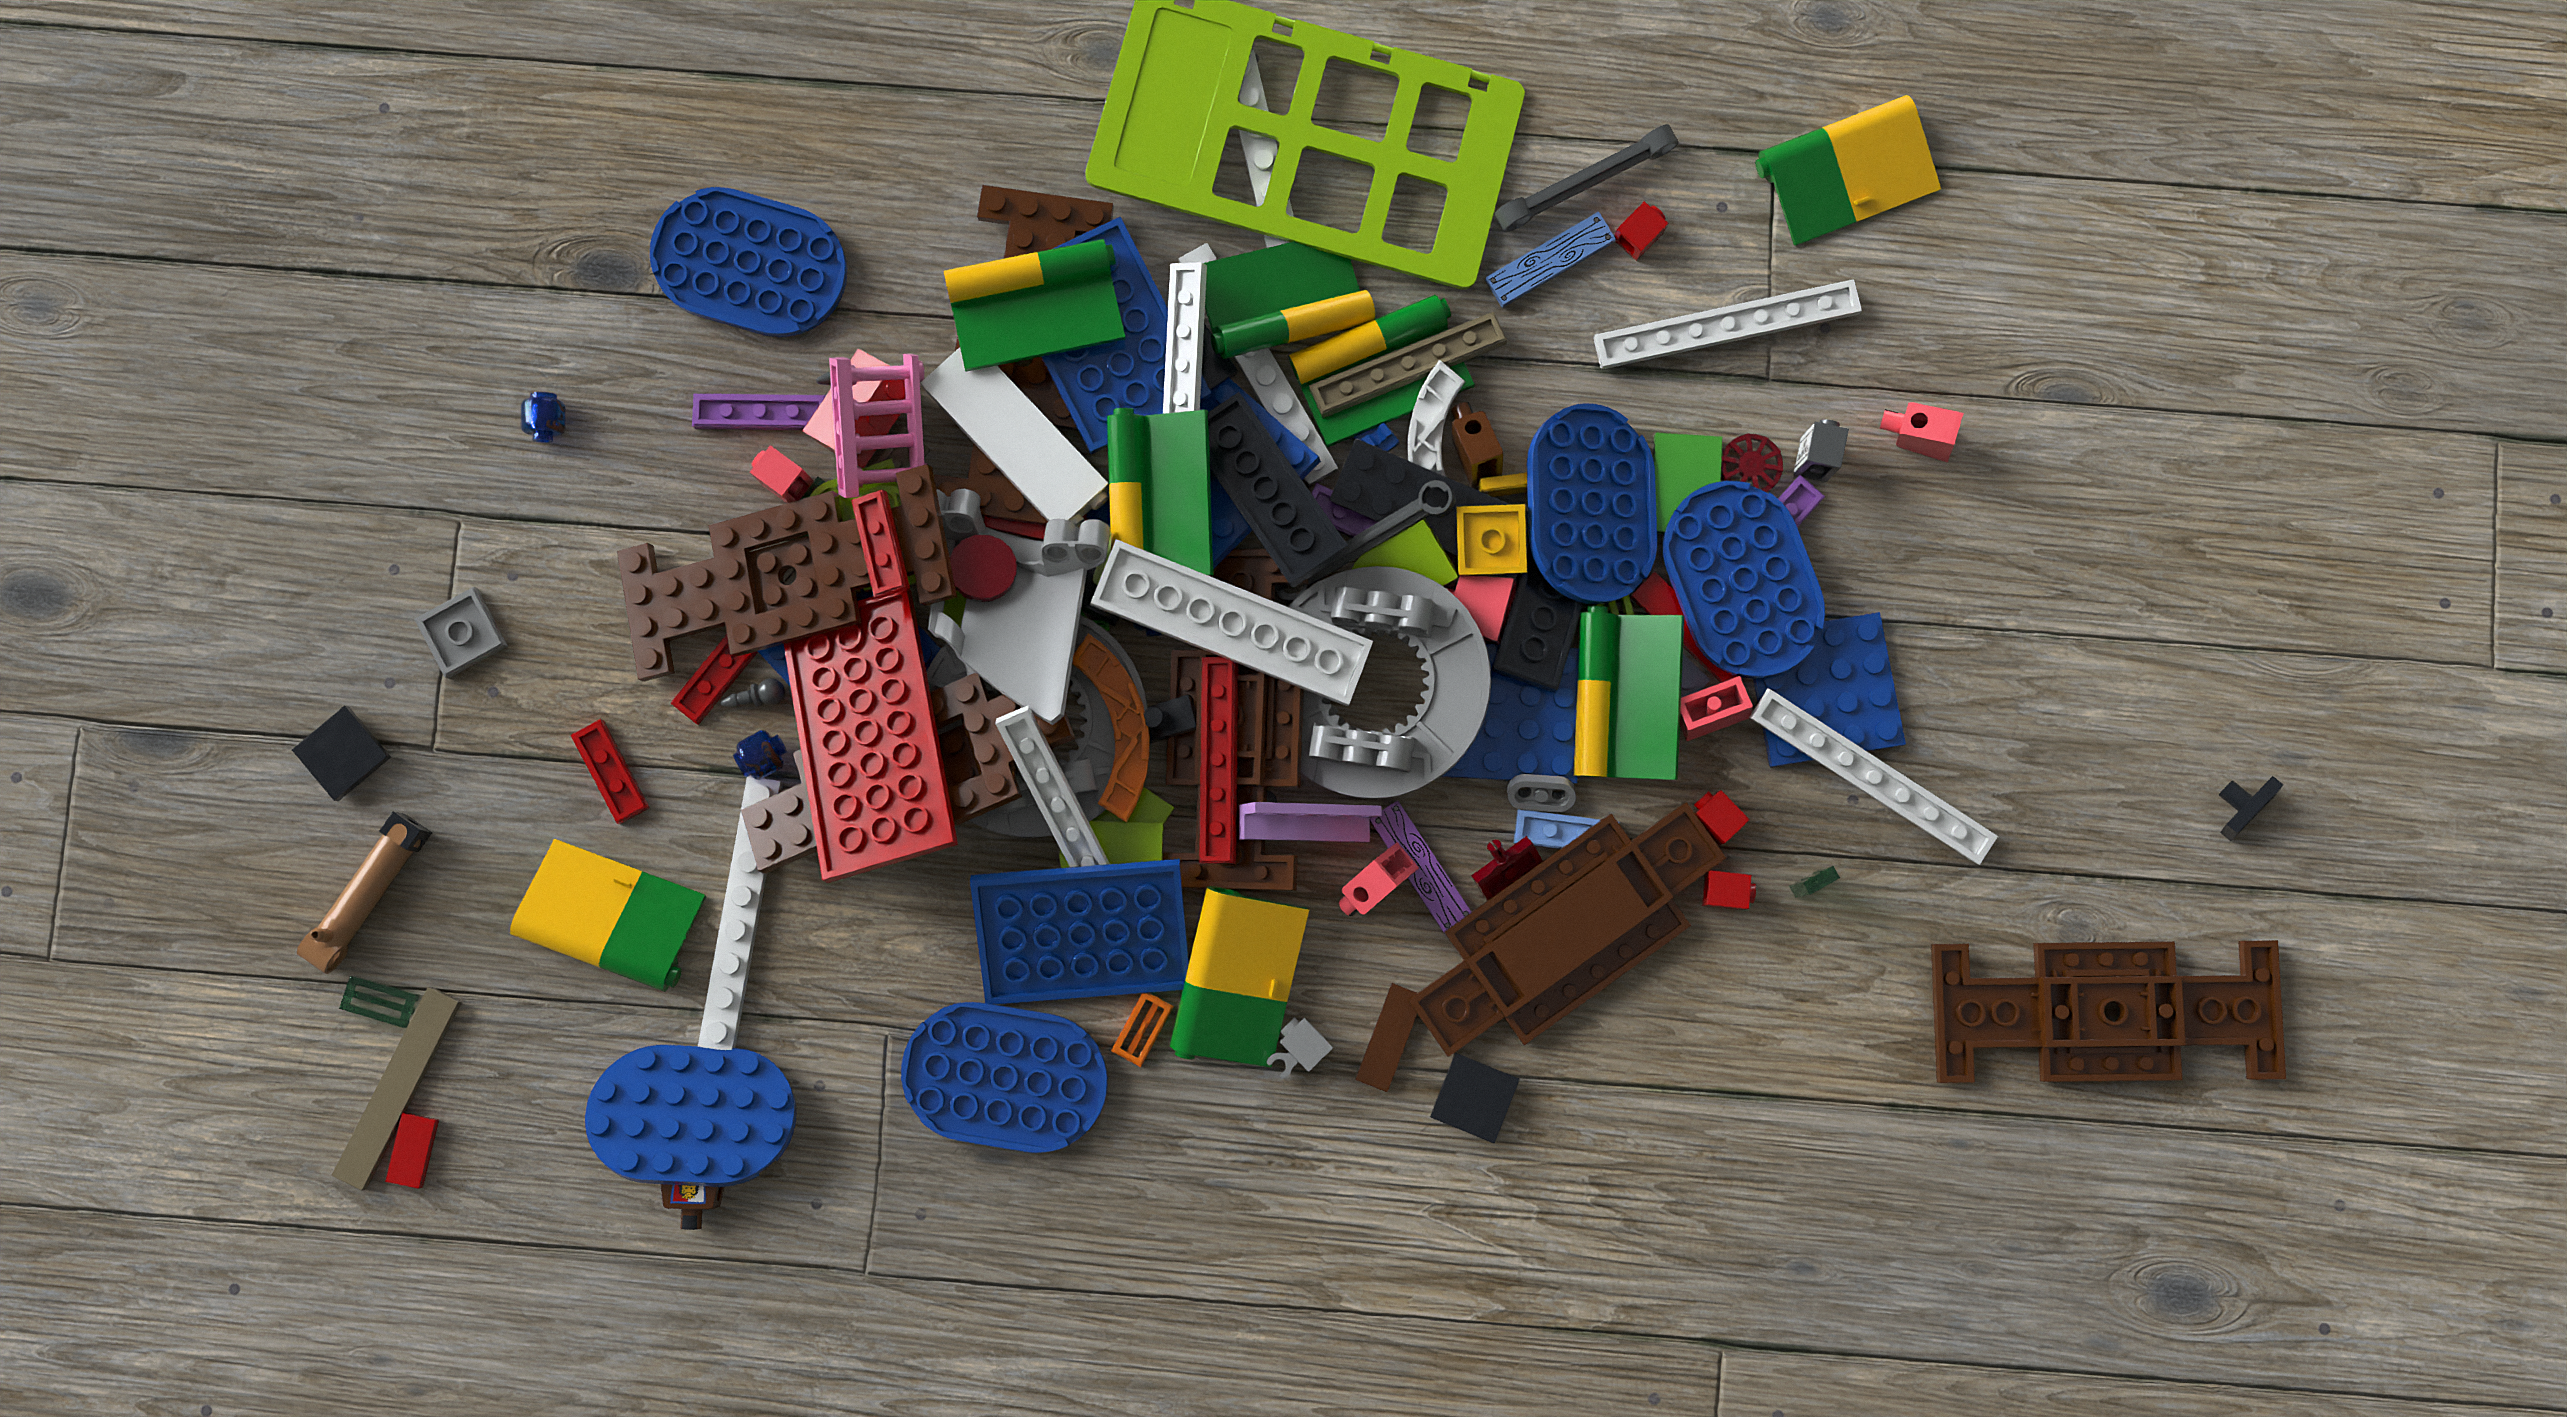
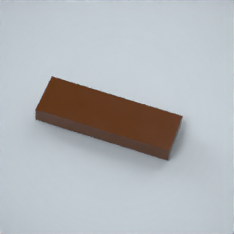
M1391 983L1355 1080L1388 1092L1417 1016L1408 999L1417 992Z

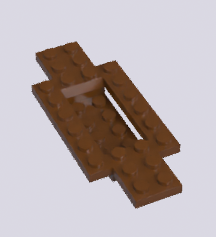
M976 673L930 692L937 730L960 719L963 724L938 735L955 826L1022 798L1023 796L1014 773L1017 770L1016 763L995 723L997 718L1023 707L1013 702L1004 694L990 700L983 678ZM1064 711V716L1054 725L1034 715L1051 749L1075 739L1066 711ZM801 749L794 752L793 755L802 783L741 810L758 871L763 874L817 852Z
M1687 802L1678 806L1632 840L1629 839L1612 813L1608 814L1445 930L1444 934L1463 960L1410 997L1408 1001L1447 1057L1502 1018L1506 1020L1520 1042L1526 1045L1689 928L1691 925L1673 901V896L1725 860L1726 857Z

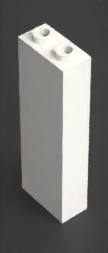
M959 347L920 383L925 392L1047 521L1065 519L1079 527L1084 521L1082 516L1091 508L1094 510L1099 509L1109 499V483L998 366L965 372Z

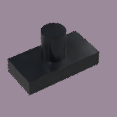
M1189 694L1149 706L1144 712L1145 724L1149 730L1150 744L1196 730L1197 713L1193 697Z
M2272 776L2252 796L2232 780L2219 793V796L2238 812L2224 826L2220 833L2232 841L2277 795L2283 784Z

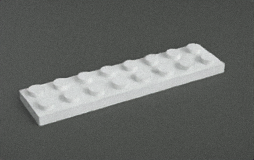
M1117 539L1090 603L1091 606L1345 706L1350 704L1373 643L1372 640Z

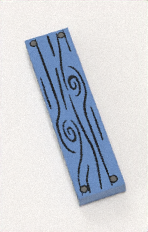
M1597 212L1487 276L1485 281L1503 308L1613 244L1616 238L1601 214Z

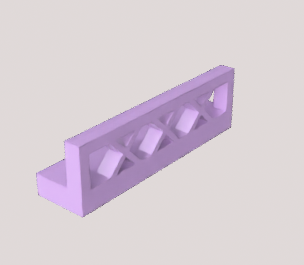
M1273 802L1239 805V840L1370 842V818L1382 816L1381 806Z

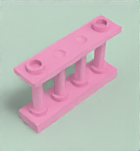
M903 354L904 365L865 368H856L855 365H851V359L829 358L838 494L845 498L859 497V488H863V484L897 482V472L928 464L924 463L920 382L924 380V367L922 361L918 360V355ZM905 379L906 400L858 402L857 399H853L852 386L856 385L857 382ZM907 413L908 434L860 437L858 433L855 434L854 420H858L859 416ZM909 447L910 467L862 471L861 467L857 468V454H860L861 450Z

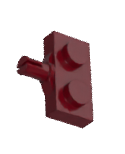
M1527 836L1506 851L1499 840H1492L1494 846L1490 842L1488 843L1487 849L1494 859L1471 875L1486 900L1492 898L1543 861L1534 844Z

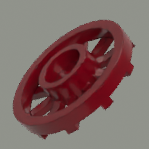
M1750 433L1738 436L1722 452L1721 476L1724 481H1732L1730 477L1740 474L1742 476L1740 482H1746L1747 479L1752 480L1753 487L1759 489L1758 477L1760 476L1768 483L1766 487L1760 490L1767 493L1781 478L1783 472L1781 451L1765 436ZM1751 440L1761 442L1756 451H1753ZM1746 441L1747 452L1744 453L1737 443ZM1766 445L1772 452L1762 456L1761 452ZM1731 448L1739 454L1740 459L1727 457ZM1775 456L1777 465L1766 464V460ZM1726 462L1737 464V469L1727 472ZM1765 469L1776 471L1773 480L1763 472Z

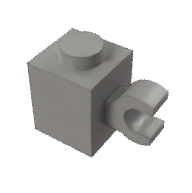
M1294 1017L1280 1031L1284 1035L1280 1043L1289 1052L1272 1054L1268 1058L1267 1064L1270 1066L1277 1059L1283 1060L1286 1068L1279 1077L1284 1079L1291 1073L1292 1068L1298 1062L1309 1072L1333 1047L1305 1017L1300 1022Z

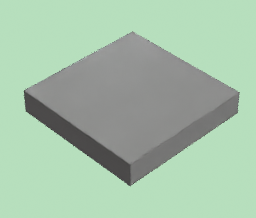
M476 587L470 588L414 619L443 676L448 679L508 647Z

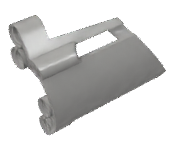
M937 489L949 557L953 549L963 539L973 535H991L1003 540L1012 549L1016 558L1017 575L1012 588L1001 598L991 602L966 599L961 629L949 616L943 613L945 601L931 604L928 630L937 639L942 638L954 649L957 657L995 689L1021 707L1029 705L1035 716L1054 725L1064 716L1087 570L1105 562L1111 531L1110 527L1106 523L1095 519L1082 522L1080 527H1076L1072 522L1065 519H1052L1046 524L1043 542L1020 538L985 526L980 511L981 498L976 492L968 489H957L951 493V497H947L945 493Z

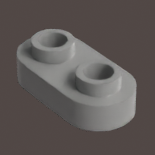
M1520 774L1513 777L1507 785L1510 804L1520 810L1564 812L1570 809L1576 801L1574 784L1568 778L1562 776ZM1529 787L1527 790H1520L1519 788ZM1555 789L1563 790L1559 793L1553 792V790Z

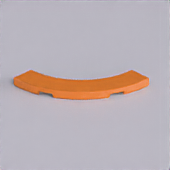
M1088 633L1074 653L1072 665L1079 669L1101 694L1110 713L1115 738V757L1110 779L1098 801V805L1127 823L1140 799L1148 772L1150 737L1148 726L1145 724V710L1136 686L1125 668L1109 649Z

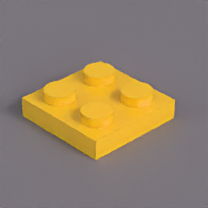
M1525 504L1456 507L1458 575L1527 573Z

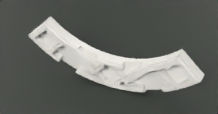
M1440 360L1423 384L1413 409L1408 434V461L1445 476L1441 448L1443 428L1450 406L1459 390L1465 384V381Z

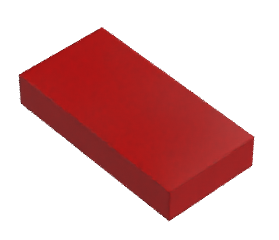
M411 1113L401 1114L385 1182L417 1189L423 1188L439 1119Z

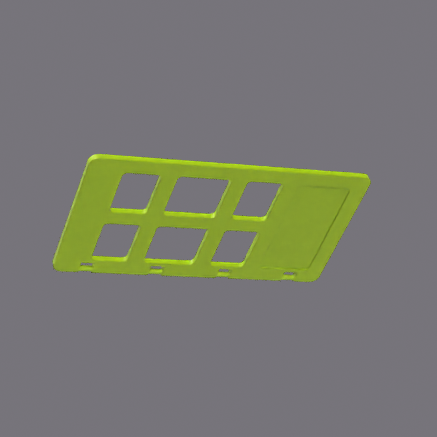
M1135 0L1085 171L1086 181L1090 186L1284 241H1295L1320 251L1453 288L1466 290L1474 285L1525 96V90L1519 82L1493 74L1488 75L1474 71L1469 67L1401 48L1388 47L1374 43L1375 41L1312 23L1281 17L1276 13L1230 0H1193L1195 1L1193 9L1175 5V0ZM1274 24L1293 28L1291 37L1272 32ZM1256 39L1268 40L1300 49L1304 52V59L1289 112L1286 115H1278L1246 106L1238 101L1252 47ZM1372 51L1391 56L1389 64L1371 60ZM1328 60L1343 61L1398 78V89L1385 137L1381 142L1371 141L1312 123V113ZM1470 78L1488 83L1487 91L1468 87ZM1423 86H1432L1464 95L1471 99V107L1455 162H1447L1414 153L1406 147ZM1231 129H1239L1271 138L1279 143L1265 199L1259 207L1216 196L1212 192L1228 132ZM1303 150H1314L1368 165L1374 169L1372 185L1360 229L1357 233H1349L1289 216L1286 213V207ZM1399 176L1411 177L1443 186L1447 189V197L1433 250L1429 254L1392 245L1382 240L1384 225Z

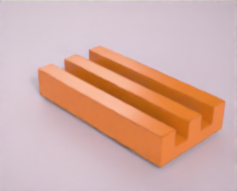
M1142 993L1111 1051L1142 1067L1174 1006L1150 993ZM1146 1000L1152 1002V1005L1127 1051L1121 1049ZM1160 1006L1164 1011L1139 1057H1136L1133 1053Z

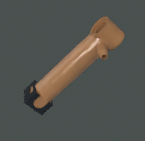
M394 811L391 813L379 830L383 835L319 926L311 930L298 946L297 955L325 974L331 973L341 964L347 955L348 944L414 851L419 852L433 833L408 815Z

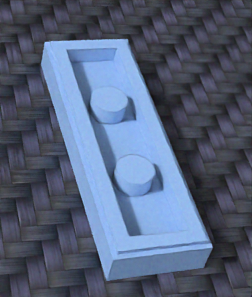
M1518 809L1513 843L1516 844L1527 836L1534 846L1561 849L1600 821V819Z

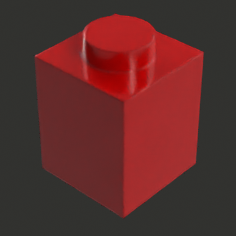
M1644 201L1617 228L1614 234L1615 242L1637 261L1664 234L1669 223L1665 221L1666 217L1659 208L1653 205L1650 207Z
M1722 790L1713 795L1708 791L1694 804L1697 808L1694 813L1718 845L1726 843L1750 820Z
M1711 870L1706 872L1704 876L1702 906L1734 910L1749 909V903L1753 904L1756 897V884L1751 883L1752 875Z

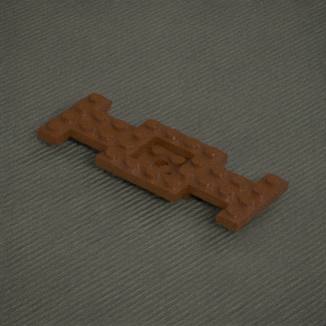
M982 185L977 218L983 222L1009 225L1004 258L1053 249L1076 238V234L1082 235L1112 221L1114 205L1109 202ZM958 335L956 340L955 351L960 347ZM1041 357L1033 358L1032 363L1026 367H1020L1015 362L997 365L1056 428L1078 431ZM974 443L968 479L934 474L936 489L945 493L947 497H951V493L957 489H968L976 492L981 498L980 511L982 517L1046 526L1048 523Z
M925 464L897 472L896 478L901 506L891 508L906 573L907 576L915 574L920 604L927 606L957 598L933 468ZM834 491L708 525L714 558L658 573L654 545L649 543L617 551L638 680L644 682L675 674L670 641L726 626L730 655L738 657L860 624L861 617L856 594L861 593L860 589L871 586L856 519L843 521L838 493ZM795 568L797 573L795 581L790 585H785L783 580L785 572L788 569Z
M1266 549L1232 550L1213 569V575H1210V577L1275 602V585H1290ZM1308 578L1298 585H1308ZM1203 649L1172 650L1169 700L1188 694L1191 695L1197 713L1196 730L1168 738L1166 785L1198 786L1195 853H1163L1162 860L1180 859L1182 888L1207 889V886H1218L1227 889L1297 891L1298 856L1265 855V840H1239V805L1252 802H1267V787L1300 788L1304 689L1238 663L1239 720L1237 721L1236 864L1199 863L1202 657L1221 656ZM1267 686H1268V707H1267ZM1266 712H1267V732H1266Z
M2278 940L2238 941L2240 975L2177 976L2175 941L2033 943L2035 977L1970 978L1969 944H1931L1937 1083H1975L1973 1048L2038 1047L2040 1081L2073 1082L2182 1080L2181 1046L2244 1045L2246 1079H2286ZM2073 976H2118V977H2073ZM2111 1001L2115 1002L2120 1008V1015L2113 1022L2108 1020L2104 1014L2106 1004ZM2108 1046H2133V1047H2108Z

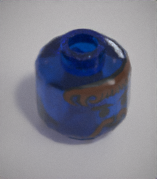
M530 393V398L521 402V430L531 435L534 442H553V437L562 435L566 429V406L564 402L557 399V395L554 393Z
M759 730L740 740L736 746L737 752L733 756L746 778L751 776L755 780H761L783 767L784 759L782 755L787 753V749L778 734L772 737L766 730Z

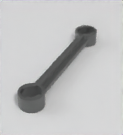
M1669 124L1662 125L1646 134L1641 141L1525 199L1520 197L1506 203L1495 212V216L1503 231L1511 232L1526 224L1533 216L1647 159L1653 160L1667 154L1679 144V141Z
M1439 480L1427 482L1421 488L1418 499L1346 541L1350 550L1308 578V585H1303V589L1298 595L1296 593H1285L1283 585H1275L1276 593L1282 599L1293 602L1316 582L1429 515L1442 517L1449 514L1456 504V495L1453 489ZM1435 487L1441 488L1444 492L1448 491L1449 500L1444 508L1441 506L1431 507L1426 502L1428 493Z

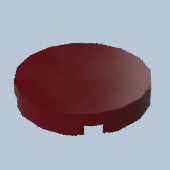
M973 535L963 539L953 549L950 556L955 589L964 598L991 602L1003 597L1014 584L1017 575L1016 558L1012 549L999 538L991 535Z

